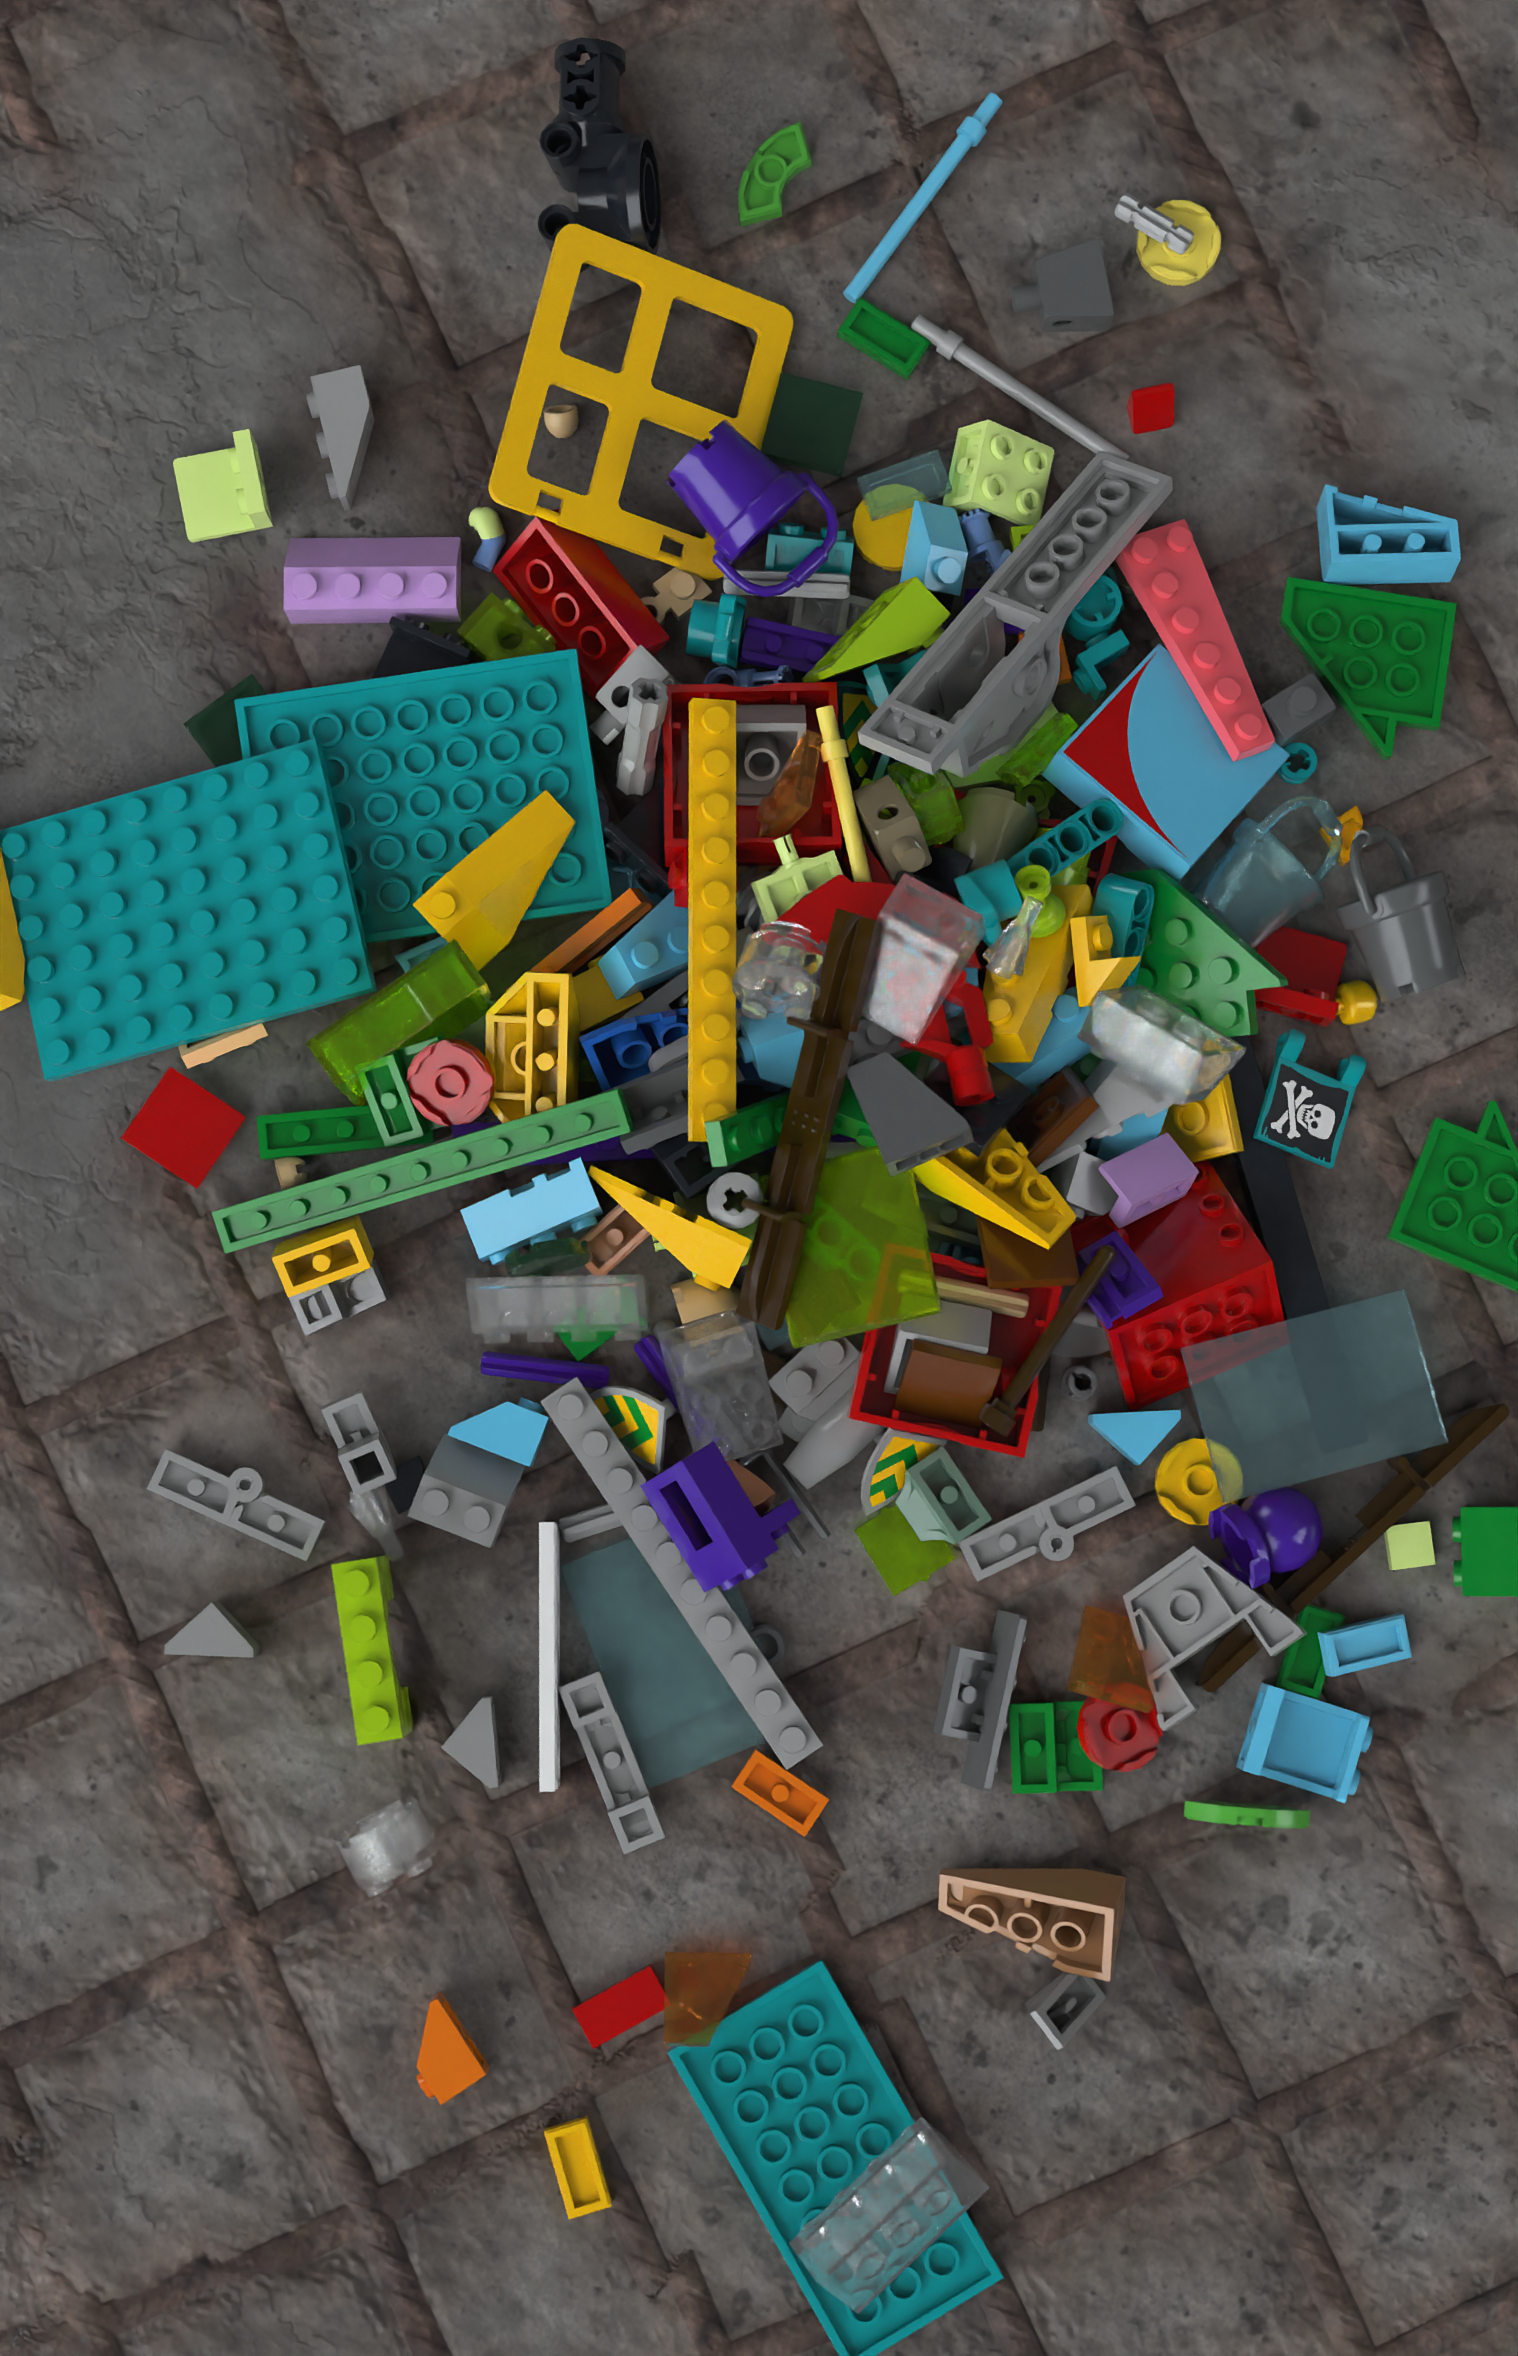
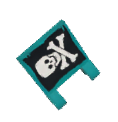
M1290 1029L1288 1033H1282L1278 1037L1276 1060L1253 1138L1331 1169L1334 1167L1355 1089L1365 1071L1367 1062L1364 1058L1355 1054L1350 1055L1349 1059L1343 1058L1337 1067V1080L1295 1062L1303 1048L1306 1036L1301 1031Z

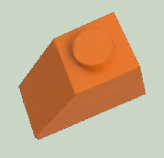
M441 1991L433 1997L429 2004L417 2062V2069L420 2073L416 2075V2079L426 2096L430 2099L435 2096L440 2105H442L484 2077L490 2066Z

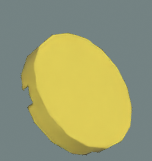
M1189 200L1165 202L1162 206L1157 207L1156 210L1175 220L1173 225L1179 227L1181 224L1193 231V240L1184 254H1178L1168 248V242L1164 241L1161 244L1139 230L1136 252L1140 263L1152 278L1167 285L1185 286L1200 281L1212 270L1221 250V232L1218 224L1216 226L1211 218V214L1204 207Z

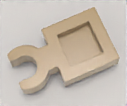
M675 567L653 583V589L658 594L656 597L648 596L640 600L647 609H653L656 612L657 616L655 619L662 627L665 622V615L669 612H672L679 621L692 611L694 599L707 600L712 596V591L701 576L684 572Z

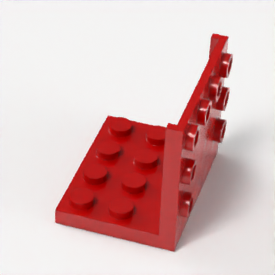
M1208 1160L1193 1163L1199 1173L1186 1196L1123 1227L1129 1235V1248L1160 1285L1163 1298L1130 1317L1124 1319L1121 1316L1112 1322L1113 1327L1109 1329L1098 1318L1106 1334L1123 1400L1130 1412L1289 1343L1272 1259Z

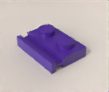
M1117 1231L1079 1251V1257L1076 1258L1079 1276L1081 1277L1101 1246L1110 1245L1116 1251L1115 1259L1086 1301L1107 1329L1113 1327L1112 1322L1121 1316L1126 1319L1163 1298L1160 1285Z

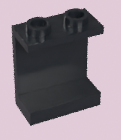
M392 616L389 625L393 633L372 679L473 664L474 657L471 649L467 648L469 644L460 637L450 633H445L444 637L429 632L430 627L414 617L406 616L405 620H401Z
M663 771L660 783L617 825L612 822L607 824L603 833L606 854L619 865L624 863L636 874L635 878L644 890L651 894L656 892L662 899L674 890L668 887L670 867L665 865Z

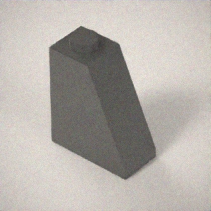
M887 1051L879 1055L877 1053L865 1054L857 1058L853 1062V1066L847 1069V1076L891 1177L974 1142L967 1120Z

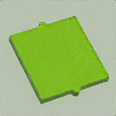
M897 1505L889 1509L887 1507L881 1508V1514L854 1530L893 1596L920 1580L927 1582L931 1573L955 1559L945 1540L921 1541Z

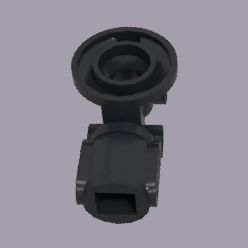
M581 37L564 42L555 49V69L560 74L559 114L553 119V123L544 128L539 142L540 148L562 188L568 192L577 193L578 212H572L565 205L555 204L548 206L539 216L538 230L551 253L558 232L568 224H578L656 255L661 233V189L654 143L647 131L624 133V121L619 117L620 76L626 71V52L620 46L601 39ZM588 53L590 59L585 62V65H577L576 62L581 60L582 54ZM582 264L580 273L585 271L590 264Z

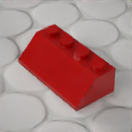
M535 516L492 569L555 652L577 649L582 686L594 702L598 701L596 695L640 644L655 657L671 639L593 538L557 526L553 522Z

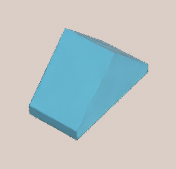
M1181 1410L1088 1415V1424L1132 1464L1140 1465L1181 1419Z

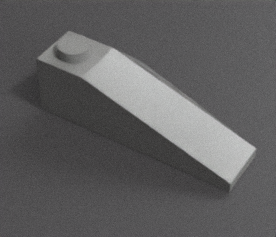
M1135 1034L1121 1040L1115 1045L1117 1051L1105 1057L1084 1082L1100 1107L1036 1170L1041 1173L1082 1152L1087 1147L1085 1140L1091 1137L1093 1139L1103 1138L1107 1135L1112 1137L1122 1132L1124 1120L1132 1116L1145 1113L1146 1117L1149 1118L1163 1111L1198 1089L1195 1082L1157 1039Z

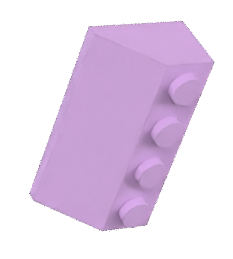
M290 538L284 564V611L291 624L389 623L392 616L401 620H405L406 616H411L424 623L461 622V538Z

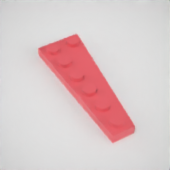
M1185 519L1136 534L1115 558V561L1231 759L1235 762L1269 750L1275 742L1274 736Z

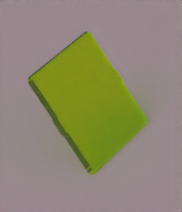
M878 1145L825 1159L811 1215L803 1216L802 1221L809 1223L786 1312L790 1340L794 1349L941 1313V1304L927 1238H929L924 1213L920 1209L912 1168L891 1177ZM770 1174L759 1177L763 1201H768L764 1197Z

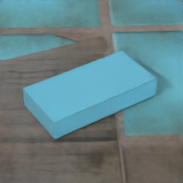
M1401 1613L1389 1614L1317 1632L1325 1675L1330 1677L1412 1658L1405 1616Z

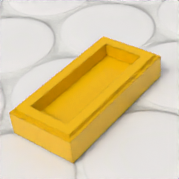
M588 2115L545 2128V2138L568 2219L612 2207V2199Z

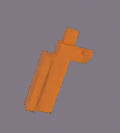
M629 888L528 972L562 973L565 971L574 975L655 908L654 904L641 888Z

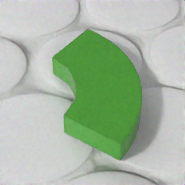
M801 122L779 130L764 141L743 172L738 197L741 227L782 217L781 198L786 185L796 174L811 167V158Z
M1214 1800L1185 1801L1184 1817L1190 1820L1270 1828H1306V1826L1310 1825V1810L1277 1805L1241 1804Z

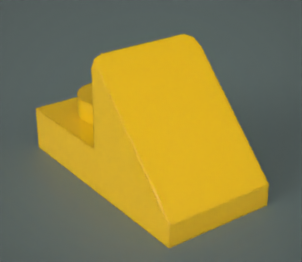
M1107 915L1070 918L1079 1007L1109 1004L1139 963L1141 956L1111 959L1113 935L1111 928L1108 926Z

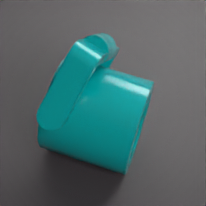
M1109 566L1068 616L1063 629L1066 628L1067 632L1075 639L1088 642L1102 632L1107 631L1109 634L1114 628L1119 613L1124 611L1121 592L1112 567Z
M726 593L721 595L720 603L694 599L689 622L686 654L712 658V662L719 666L737 669L747 600L739 595Z
M1002 859L954 879L971 926L992 951L1006 942L1000 922L1025 912L1005 859Z

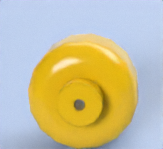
M1354 980L1337 986L1333 1002L1339 1003L1336 1015L1340 1016L1344 1024L1353 1025L1373 1018L1377 1009V997L1374 989L1366 981Z

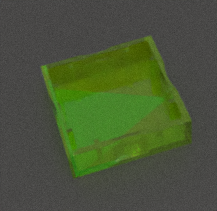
M454 939L305 1043L334 1085L344 1095H347L355 1106H363L367 1103V1099L358 1079V1073L394 1049L443 1033L444 1038H453L484 1015L486 1016V1012L496 1001L491 996V992L482 976Z

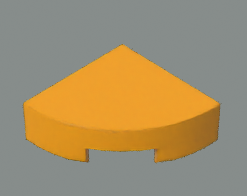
M1357 805L1318 831L1341 866L1350 861V850L1354 835L1357 831L1363 829V819Z

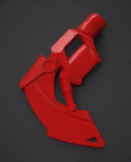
M838 875L797 902L763 932L762 942L768 947L824 958L836 908L880 921L883 925V930L896 934L916 947L928 960L936 974L925 975V963L919 958H911L890 947L878 946L875 960L880 962L881 966L896 972L886 983L888 992H893L904 1040L899 1042L900 1047L924 1053L946 1064L948 1075L951 1079L950 1084L954 1101L957 1106L980 1104L995 1096L985 1055V1050L994 1043L982 989L967 983V974L964 971V968L981 969L956 898L943 892L942 899L923 891L893 884L852 882L846 876ZM789 924L786 939L775 936ZM942 1000L963 1008L971 1040L970 1045H952Z

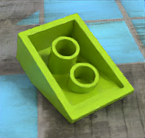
M916 576L883 591L803 677L802 681L804 683L820 682L894 657L906 651L912 654L922 645L927 648L944 632L941 625L951 613Z

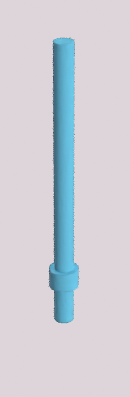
M989 93L973 116H967L956 131L957 138L843 292V295L849 301L856 304L970 147H976L987 132L986 125L1003 103L996 94Z

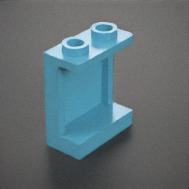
M1261 1682L1236 1767L1245 1772L1271 1778L1345 1803L1348 1794L1354 1795L1359 1784L1361 1772L1359 1769H1356L1360 1752H1366L1371 1743L1373 1727L1368 1726L1370 1717Z

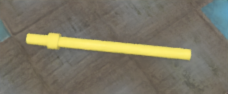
M833 705L817 708L816 713L823 744H820L819 747L823 763L828 762L854 882H872L845 758L849 757L845 739H840Z

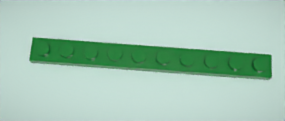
M620 1087L217 1209L212 1212L226 1254L632 1132L634 1127Z

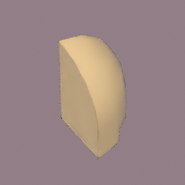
M695 1278L671 1285L683 1326L736 1310L741 1290L733 1283L730 1288L720 1285L718 1292H714L693 1282Z

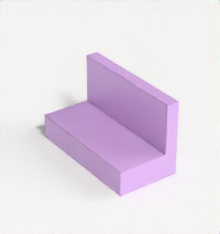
M1168 1132L1101 1164L1098 1169L1119 1196L1109 1214V1217L1119 1229L1186 1196L1199 1173Z

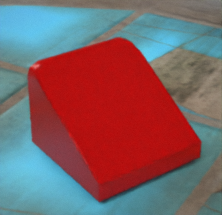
M1168 382L1132 390L1126 408L1134 434H1143L1173 426V383Z

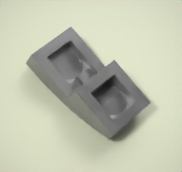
M849 594L847 599L791 597L786 625L842 637L870 607L874 600Z
M375 1259L372 1260L371 1268L289 1297L305 1336L324 1330L392 1299Z

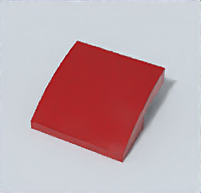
M169 1066L120 1138L198 1189L246 1117Z

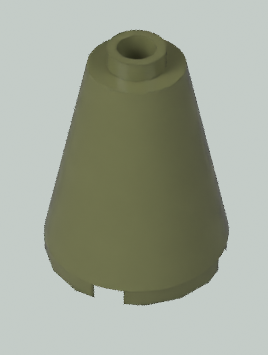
M993 787L970 789L967 791L966 797L961 800L959 797L956 800L953 809V849L963 852L973 859L969 873L1002 859H1005L1007 863L1012 855L1034 840L1039 828V816L1034 806L1027 801L1024 807L1014 801V793ZM959 896L958 904L962 909L965 910L961 897Z

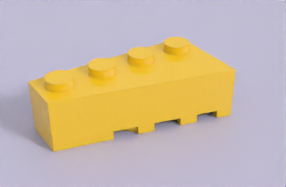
M1088 884L1051 885L1050 893L1061 899L1066 912L1063 925L1051 935L1038 938L1025 936L1017 930L1013 917L1000 922L1006 942L990 951L982 992L994 1043L985 1050L986 1059L990 1063H1031L1052 1019L1051 1009L1057 996L1063 995L1069 982L1067 975L1074 962L1070 918L1092 916L1094 899Z

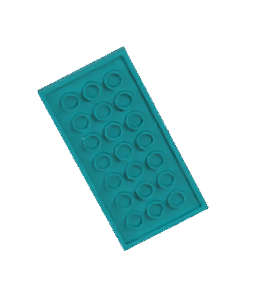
M822 1958L668 2049L669 2057L839 2356H875L1004 2278Z

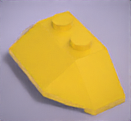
M527 971L486 1012L485 1057L490 1062L495 1076L494 1096L489 1107L502 1123L578 1100L580 1011L571 974Z

